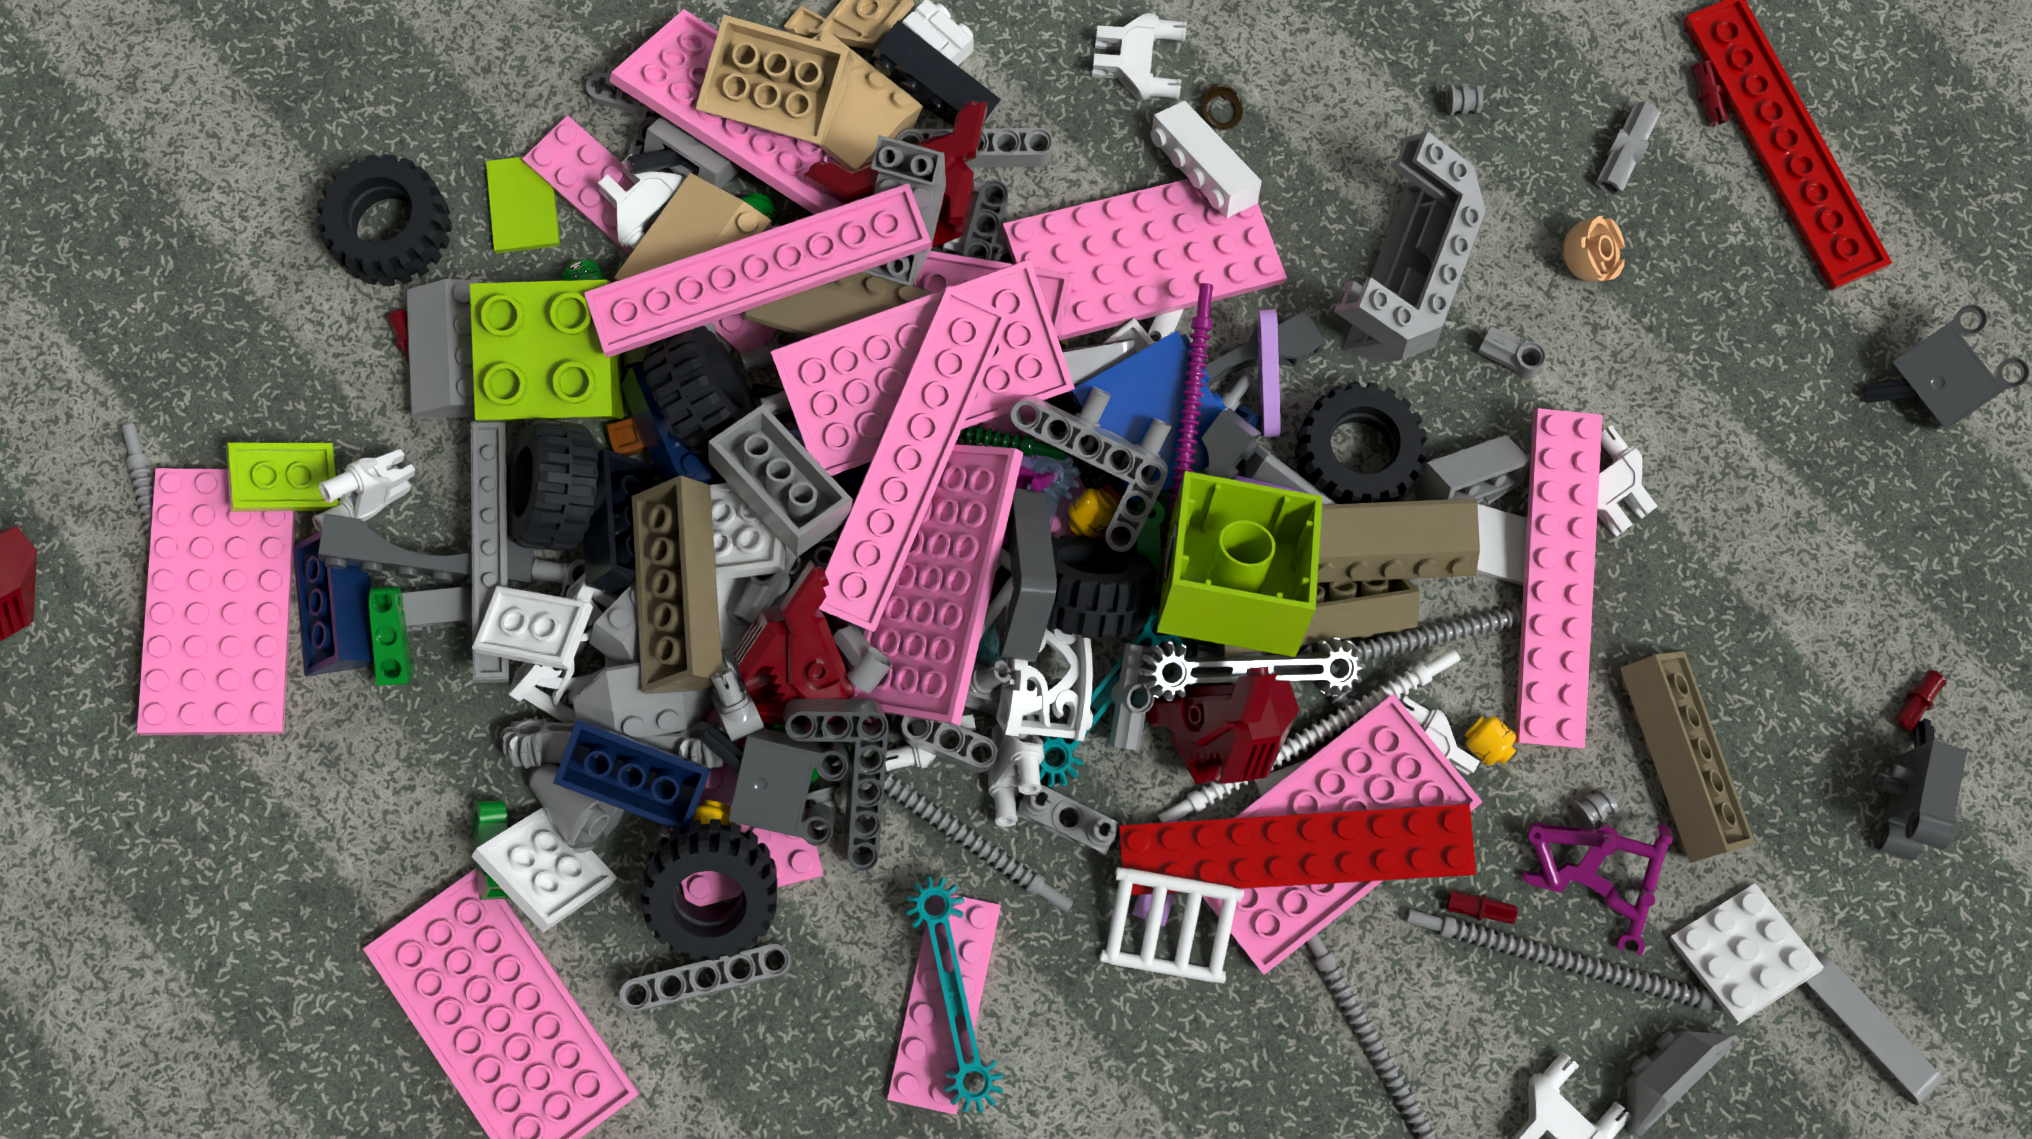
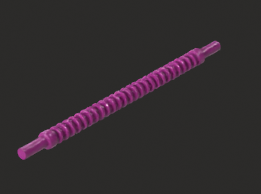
M1200 283L1196 316L1192 317L1191 328L1194 330V333L1190 334L1193 342L1188 344L1192 351L1187 353L1191 360L1186 363V366L1189 367V371L1185 372V375L1188 376V381H1184L1187 390L1182 392L1186 396V399L1181 401V404L1185 405V408L1180 410V413L1183 414V419L1179 420L1182 428L1177 430L1181 437L1176 439L1180 446L1175 449L1179 454L1178 457L1174 458V461L1177 462V467H1173L1176 476L1171 478L1172 481H1175V485L1170 487L1174 491V494L1169 496V499L1172 500V505L1168 506V509L1171 510V515L1184 472H1194L1190 465L1195 463L1191 459L1192 454L1196 453L1192 447L1197 444V441L1194 440V435H1198L1195 426L1200 424L1199 421H1196V417L1201 415L1197 408L1202 406L1198 399L1203 396V393L1200 392V388L1204 387L1201 378H1205L1206 375L1202 373V369L1207 367L1203 360L1208 358V355L1205 354V350L1209 349L1206 340L1210 339L1207 331L1212 329L1213 322L1209 318L1213 285L1209 283ZM1166 553L1162 554L1163 558L1166 557ZM1161 563L1160 566L1164 568L1165 563ZM1164 571L1159 573L1158 582L1160 584L1163 582Z

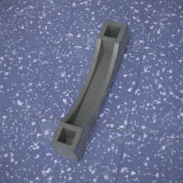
M1306 310L1297 315L1291 312L1278 321L1279 365L1295 367L1322 352L1326 341ZM1258 331L1245 344L1235 343L1222 352L1223 356L1212 361L1211 358L1203 361L1207 365L1205 370L1210 378L1206 382L1209 388L1227 375L1241 369L1259 366Z
M324 514L318 559L325 562L326 567L346 569V565L359 566L361 571L372 574H381L382 570L396 571V576L411 579L417 578V574L431 576L432 581L440 583H452V579L466 581V585L472 587V552L438 556L408 551L388 542L373 532L359 518ZM507 539L508 588L518 590L528 588L531 580L534 549L520 547L510 539Z

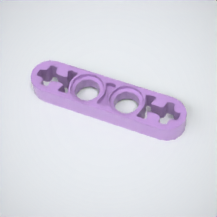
M1275 309L1259 310L1257 314L1262 437H1279L1281 422L1277 313Z

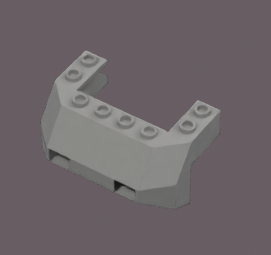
M1428 131L1401 138L1399 144L1402 148L1397 160L1392 161L1391 168L1410 182H1407L1371 277L1366 278L1364 286L1355 281L1345 282L1343 288L1346 292L1341 305H1337L1334 310L1335 313L1352 323L1343 350L1375 363L1403 360L1436 347L1486 212L1474 166Z

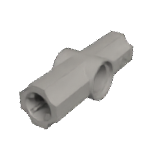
M1636 101L1630 109L1622 129H1619L1612 141L1614 142L1607 151L1606 155H1608V158L1595 182V185L1600 190L1611 195L1620 196L1625 189L1633 169L1638 166L1649 145L1647 140L1660 116V112L1656 109L1655 105L1647 101Z
M787 546L785 571L773 573L767 580L766 578L770 574L749 576L750 580L732 613L733 617L751 626L759 613L770 608L776 596H780L788 589L790 583L788 573L797 557Z
M1132 643L1125 644L1120 680L1113 686L1111 691V699L1115 705L1109 745L1140 750L1145 714L1152 707L1154 696L1151 695V688L1146 689L1142 686L1143 680L1148 676L1139 674L1138 669L1148 667V663L1142 659L1144 654L1151 657L1154 656L1150 646ZM1135 690V698L1130 702L1131 693Z

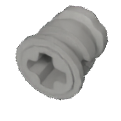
M1449 84L1445 97L1447 115L1453 116L1455 111H1459V114H1468L1469 111H1473L1474 114H1480L1483 107L1481 85H1475L1472 89L1469 86H1460L1459 89H1455L1453 84Z
M1601 786L1595 790L1594 795L1587 794L1584 796L1582 803L1579 801L1571 803L1575 816L1587 829H1595L1596 822L1602 823L1607 820L1608 814L1615 815L1619 811L1614 797L1607 789Z
M827 787L808 793L806 801L810 807L817 804L826 805L834 812L835 823L842 820L841 814H837L835 809L838 807L837 801L833 800L831 796L835 791L834 787ZM814 820L812 823V827L815 829L826 826L820 820Z

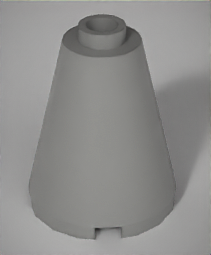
M543 763L540 767L537 766L530 775V788L569 847L577 853H585L597 847L592 842L602 832H604L605 838H607L619 824L624 810L553 784L560 765L556 763Z

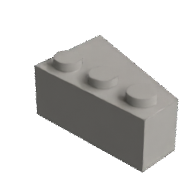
M1507 435L1487 440L1484 443L1467 449H1461L1456 453L1441 458H1435L1427 462L1416 501L1476 498L1477 504L1484 500L1490 504L1523 484L1531 459Z

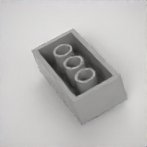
M763 404L708 441L709 463L796 557L846 522L851 512L853 499Z

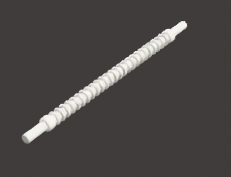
M1452 649L1426 665L1420 663L1412 668L1411 673L1405 671V677L1397 676L1396 682L1388 681V686H1379L1378 692L1372 690L1370 697L1363 695L1362 701L1354 700L1353 706L1347 704L1345 711L1338 709L1336 716L1329 714L1327 721L1320 719V725L1313 723L1311 730L1304 728L1302 735L1295 733L1293 740L1290 738L1286 739L1287 743L1282 746L1274 765L1282 766L1281 761L1284 759L1290 761V756L1293 754L1298 757L1300 750L1307 752V746L1315 747V742L1318 740L1324 742L1325 736L1332 738L1334 731L1341 733V727L1349 728L1350 722L1356 723L1359 717H1364L1366 713L1373 710L1390 695L1394 694L1399 700L1400 694L1408 695L1410 688L1417 690L1418 684L1424 686L1430 683L1432 676L1460 661L1458 653L1455 649ZM1211 781L1209 787L1203 785L1200 792L1194 790L1188 793L1187 799L1162 812L1158 817L1162 823H1165L1169 820H1178L1192 811L1198 813L1206 808V803L1214 804L1215 798L1218 797L1221 800L1223 798L1222 794L1227 793L1230 795L1232 788L1239 790V785L1241 783L1248 785V781L1219 784V781L1216 783Z

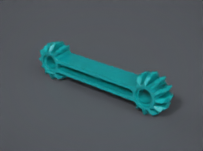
M1152 602L1149 621L1139 630L1141 634L1133 644L1141 645L1146 643L1150 647L1156 644L1162 649L1165 641L1173 642L1174 647L1179 644L1183 645L1182 640L1179 638L1181 636L1170 634L1157 636L1151 631L1150 625L1158 622L1159 607L1156 609ZM1123 656L1092 693L1090 708L1095 709L1096 714L1093 717L1091 728L1086 730L1085 738L1113 704L1111 691L1113 686L1120 680L1118 673L1122 668ZM1042 736L1044 759L1039 764L1040 782L1046 775L1049 777L1047 787L1053 788L1056 777H1058L1062 787L1067 786L1065 773L1069 777L1076 779L1079 774L1071 766L1082 767L1084 761L1080 758L1072 757V754L1083 741L1075 740L1072 744H1066L1065 738L1057 737L1051 740L1050 736ZM1050 751H1058L1063 755L1064 763L1059 767H1052L1046 763L1045 755Z
M929 876L926 877L928 889L924 890L918 883L913 885V888L920 896L918 898L913 895H907L906 901L917 904V907L908 908L905 912L907 916L920 915L911 924L914 929L918 928L923 922L928 924L960 1071L958 1074L948 1070L945 1071L944 1076L956 1079V1084L944 1086V1091L950 1092L957 1089L959 1093L952 1097L950 1100L951 1104L955 1105L961 1097H964L966 1100L962 1108L963 1112L967 1113L969 1111L972 1100L976 1102L977 1112L981 1113L983 1112V1106L980 1099L985 1098L991 1106L996 1104V1101L988 1093L992 1090L1002 1094L1003 1088L992 1085V1080H1000L1004 1078L1002 1072L990 1075L989 1071L997 1065L995 1059L991 1060L986 1067L982 1066L949 922L951 915L963 918L964 912L954 909L953 906L963 904L964 897L951 899V896L958 890V886L953 884L947 891L943 890L946 885V878L941 877L938 887H933L932 877ZM932 897H939L945 903L944 911L938 916H931L925 911V903ZM937 925H943L946 930L954 966L951 972H945L943 969L935 933ZM960 1014L965 1017L974 1061L971 1064H966L963 1060L956 1029L955 1017ZM971 1071L979 1072L984 1078V1086L977 1093L968 1092L963 1085L965 1075Z

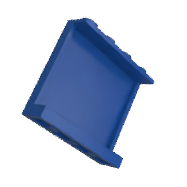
M1178 330L1170 332L1169 335L1087 381L1074 386L1075 389L1070 390L1080 410H1082L1094 386L1108 392L1111 397L1098 421L1101 424L1100 427L1122 436L1134 445L1141 443L1154 418H1158L1172 426L1159 451L1160 458L1165 461L1168 468L1167 477L1161 491L1175 485V481H1172L1171 478L1176 476L1173 467H1177V462L1174 461V458L1179 455L1175 451L1180 446L1176 439L1181 437L1177 430L1182 428L1179 420L1183 419V414L1180 413V410L1184 409L1185 405L1181 404V401L1186 399L1182 392L1187 390L1184 381H1188V376L1185 375V372L1189 371V367L1186 366V363L1191 360L1187 353L1192 351V348L1188 346L1191 343L1185 333L1180 335ZM1202 369V373L1206 376L1201 378L1204 387L1200 388L1203 396L1198 399L1202 406L1197 408L1201 415L1196 417V421H1199L1200 424L1195 426L1198 435H1194V440L1197 441V444L1192 447L1196 453L1191 456L1195 463L1190 465L1194 473H1198L1209 466L1208 451L1201 438L1218 415L1226 409L1217 392L1212 394L1206 384L1210 378L1205 369ZM1148 465L1142 469L1143 475L1149 471ZM1156 468L1149 481H1156L1161 477L1159 468ZM1118 477L1124 490L1126 491L1129 482ZM1132 496L1129 499L1135 506L1141 497Z

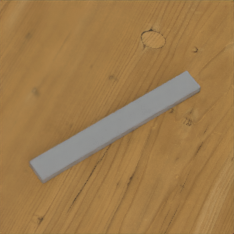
M471 422L473 644L496 586L508 588L505 422ZM473 650V683L509 682V659L480 654Z

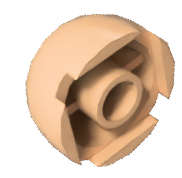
M1596 216L1580 221L1569 230L1565 238L1563 259L1572 274L1583 281L1602 282L1613 280L1620 275L1624 267L1625 259L1619 260L1620 249H1625L1624 239L1619 227L1610 218L1603 219V216Z

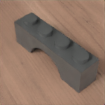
M1230 408L1218 415L1201 439L1209 455V468L1206 475L1233 480L1239 472L1235 467L1241 459L1248 460L1258 448L1259 444L1255 441L1261 433ZM1170 488L1162 490L1157 497L1161 500L1165 509V519L1160 524V531L1164 534H1168L1169 531L1165 527L1170 522L1167 519V515H1171V510L1168 509V506L1172 505V500L1169 499V496L1174 494V491Z

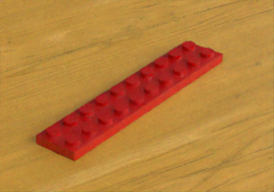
M1724 0L1687 15L1683 20L1686 29L1704 61L1711 60L1717 84L1722 86L1723 96L1830 290H1836L1890 266L1892 261L1746 0Z
M1470 804L1119 826L1122 868L1220 884L1238 889L1476 875ZM1133 884L1130 896L1152 894L1153 887ZM1167 890V893H1184V892H1178V891Z

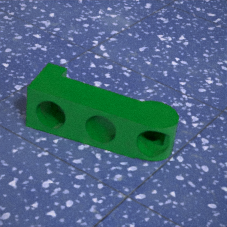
M1140 498L1135 504V511L1145 509L1146 502L1143 498ZM1159 498L1156 499L1136 540V550L1139 554H1144L1148 557L1157 572L1154 594L1161 593L1162 586L1158 582L1159 573L1162 572L1160 566V524L1165 519V509Z
M399 586L371 588L369 593V612L376 686L408 684L415 674L414 661H411L402 591Z
M503 800L475 801L472 815L474 851L482 844L508 829L507 811ZM476 862L480 900L511 899Z

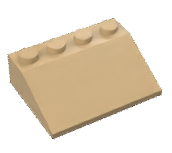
M723 14L695 109L822 146L845 92L854 59L848 49Z
M824 30L812 39L848 49L854 62L845 92L822 146H818L846 169L853 172L860 169L862 165L873 161L879 135L896 139L899 133L904 130L914 129L923 105L855 53L828 30Z
M689 173L614 279L619 281L771 230V219L743 200Z

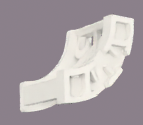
M586 572L568 588L565 598L589 602L593 606L586 626H591L593 621L595 623L603 614L593 601L607 610L619 598L613 593L586 586ZM593 627L583 633L581 641L590 640ZM605 655L604 668L587 675L572 677L575 666L573 659L570 670L564 669L562 677H558L562 672L560 668L554 670L549 666L524 662L515 671L508 695L518 701L524 698L563 723H576L575 712L559 702L565 690L570 689L568 700L573 704L572 698L578 692L581 693L588 683L603 669L620 665ZM535 685L555 690L552 696H549L536 688Z
M1009 602L995 621L994 628L999 639ZM1046 627L1039 652L1042 651L1047 643L1063 658L1069 667L1060 682L1049 691L1043 675L1034 667L1029 666L1028 661L1008 658V664L1011 668L1009 675H1011L1009 681L1002 683L996 717L1005 735L1019 736V733L1073 738L1076 741H1084L1086 730L1091 728L1093 722V714L1090 710L1093 679L1090 638L1081 637L1082 635L1065 634L1058 629L1048 631ZM1027 680H1032L1036 685L1032 691L1027 690ZM1050 704H1052L1053 713L1057 718L1064 715L1063 705L1066 704L1070 707L1067 724L1050 723ZM1039 711L1040 722L1022 720L1023 716Z

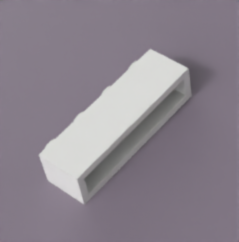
M1186 101L1154 115L1151 131L1153 143L1156 147L1161 148L1171 159L1173 165L1179 168L1189 178L1191 184L1207 197L1213 208L1218 209L1227 219L1258 203L1262 181Z

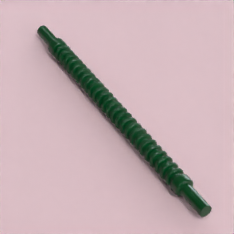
M754 383L751 393L753 396L765 398L785 389ZM972 425L961 429L957 438V442H962L964 439L967 444H971L974 441L976 446H980L983 443L986 447L992 445L993 447L1016 448L1023 452V456L1032 457L1035 454L1065 461L1068 454L1049 443L1036 441L1034 436L1024 435L1020 438L1018 433L1011 436L1009 431L1003 435L1001 430H997L994 433L992 428H988L984 431L982 426L975 429V426Z

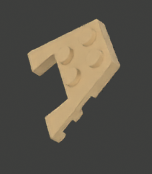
M841 0L826 19L800 6L784 25V28L788 33L812 39L824 30H828L847 46L875 50L897 20L902 21L915 3L913 0Z

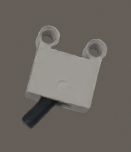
M663 116L647 129L643 151L645 153L627 158L628 169L631 174L669 168L686 178L689 173H692L720 189L742 169V167Z

